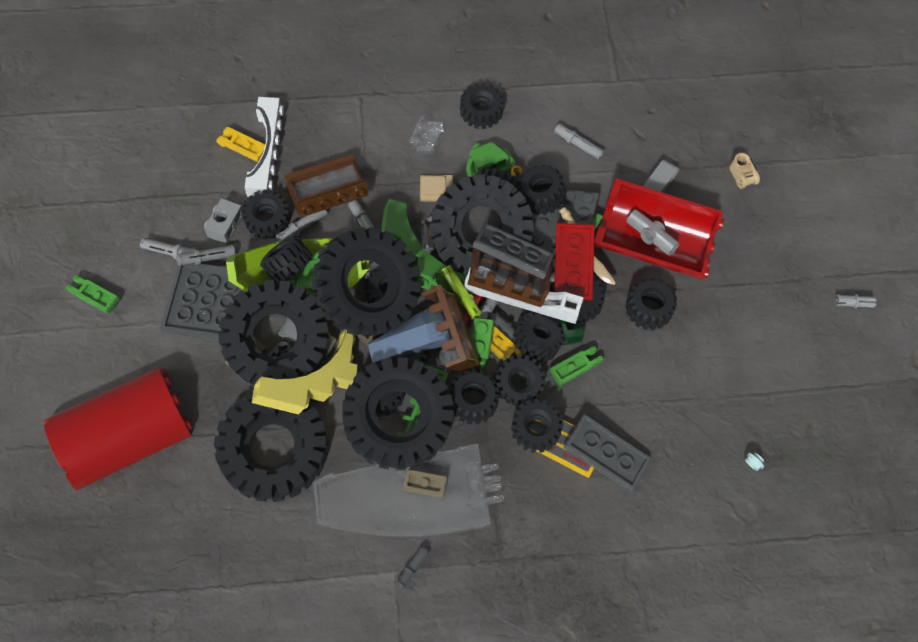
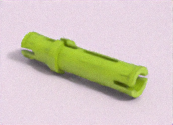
M448 265L447 268H443L441 273L460 300L459 304L464 306L471 319L481 315L482 312L474 302L473 295L468 293L452 266Z

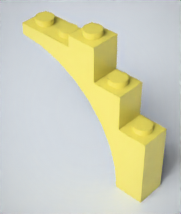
M344 329L339 335L336 350L330 361L321 369L307 376L294 379L260 377L254 386L252 403L299 415L308 407L309 398L324 402L329 396H332L335 386L347 389L349 384L352 385L353 378L358 374L357 365L352 363L353 353H351L355 343V336L348 334L347 330Z

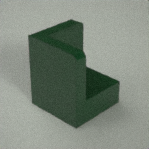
M559 320L558 327H562V333L565 334L563 346L582 343L584 332L583 328L579 329L577 321L574 324Z

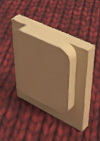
M420 175V202H436L440 195L447 190L446 188L453 184V175Z

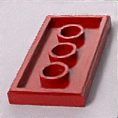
M556 223L554 292L574 294L583 297V301L593 300L595 225Z

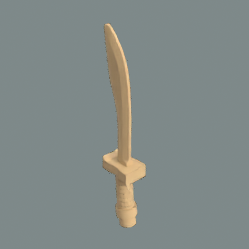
M566 207L559 211L562 218L568 224H576ZM594 256L593 271L603 281L614 285L615 281Z

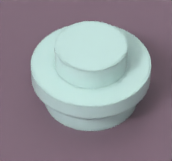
M757 453L747 454L745 461L755 471L764 468L762 457Z

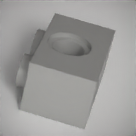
M221 198L219 203L214 206L211 217L204 224L207 237L228 244L243 218L241 205Z

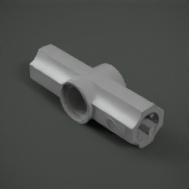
M634 210L627 218L626 222L640 233L645 243L655 244L670 256L679 247L680 243L665 232V227L661 222H652L638 210Z

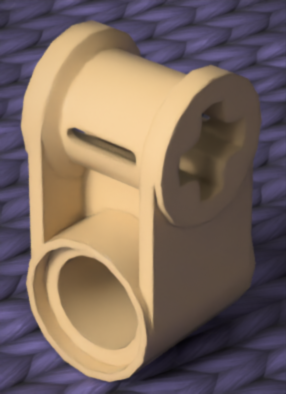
M738 153L730 165V171L736 180L737 186L740 189H744L748 185L759 184L760 177L750 157L745 153Z

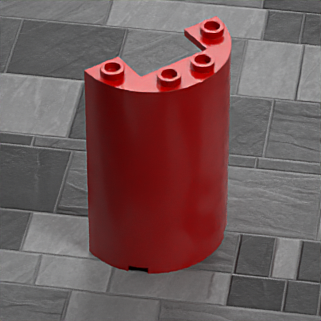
M615 178L594 240V246L699 280L707 279L710 271L708 267L711 261L708 255L713 253L715 243H713L714 235L718 229H722L724 219H722L723 211ZM634 210H638L652 222H661L665 227V232L680 243L671 256L667 255L655 244L645 243L640 233L626 222Z
M165 367L151 370L44 419L46 423L44 424L45 433L60 468L62 467L67 473L65 476L76 491L191 437L189 429L192 426L188 418H183L177 406L180 405L176 394H171L169 390L172 388Z

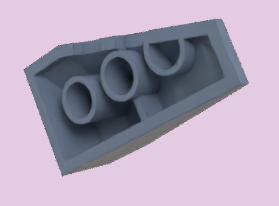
M429 310L420 312L403 322L398 328L387 332L368 344L372 363H379L381 359L391 357V359L442 347L443 343L450 340L448 330L440 333L435 329L437 324L445 321L442 313L433 314Z

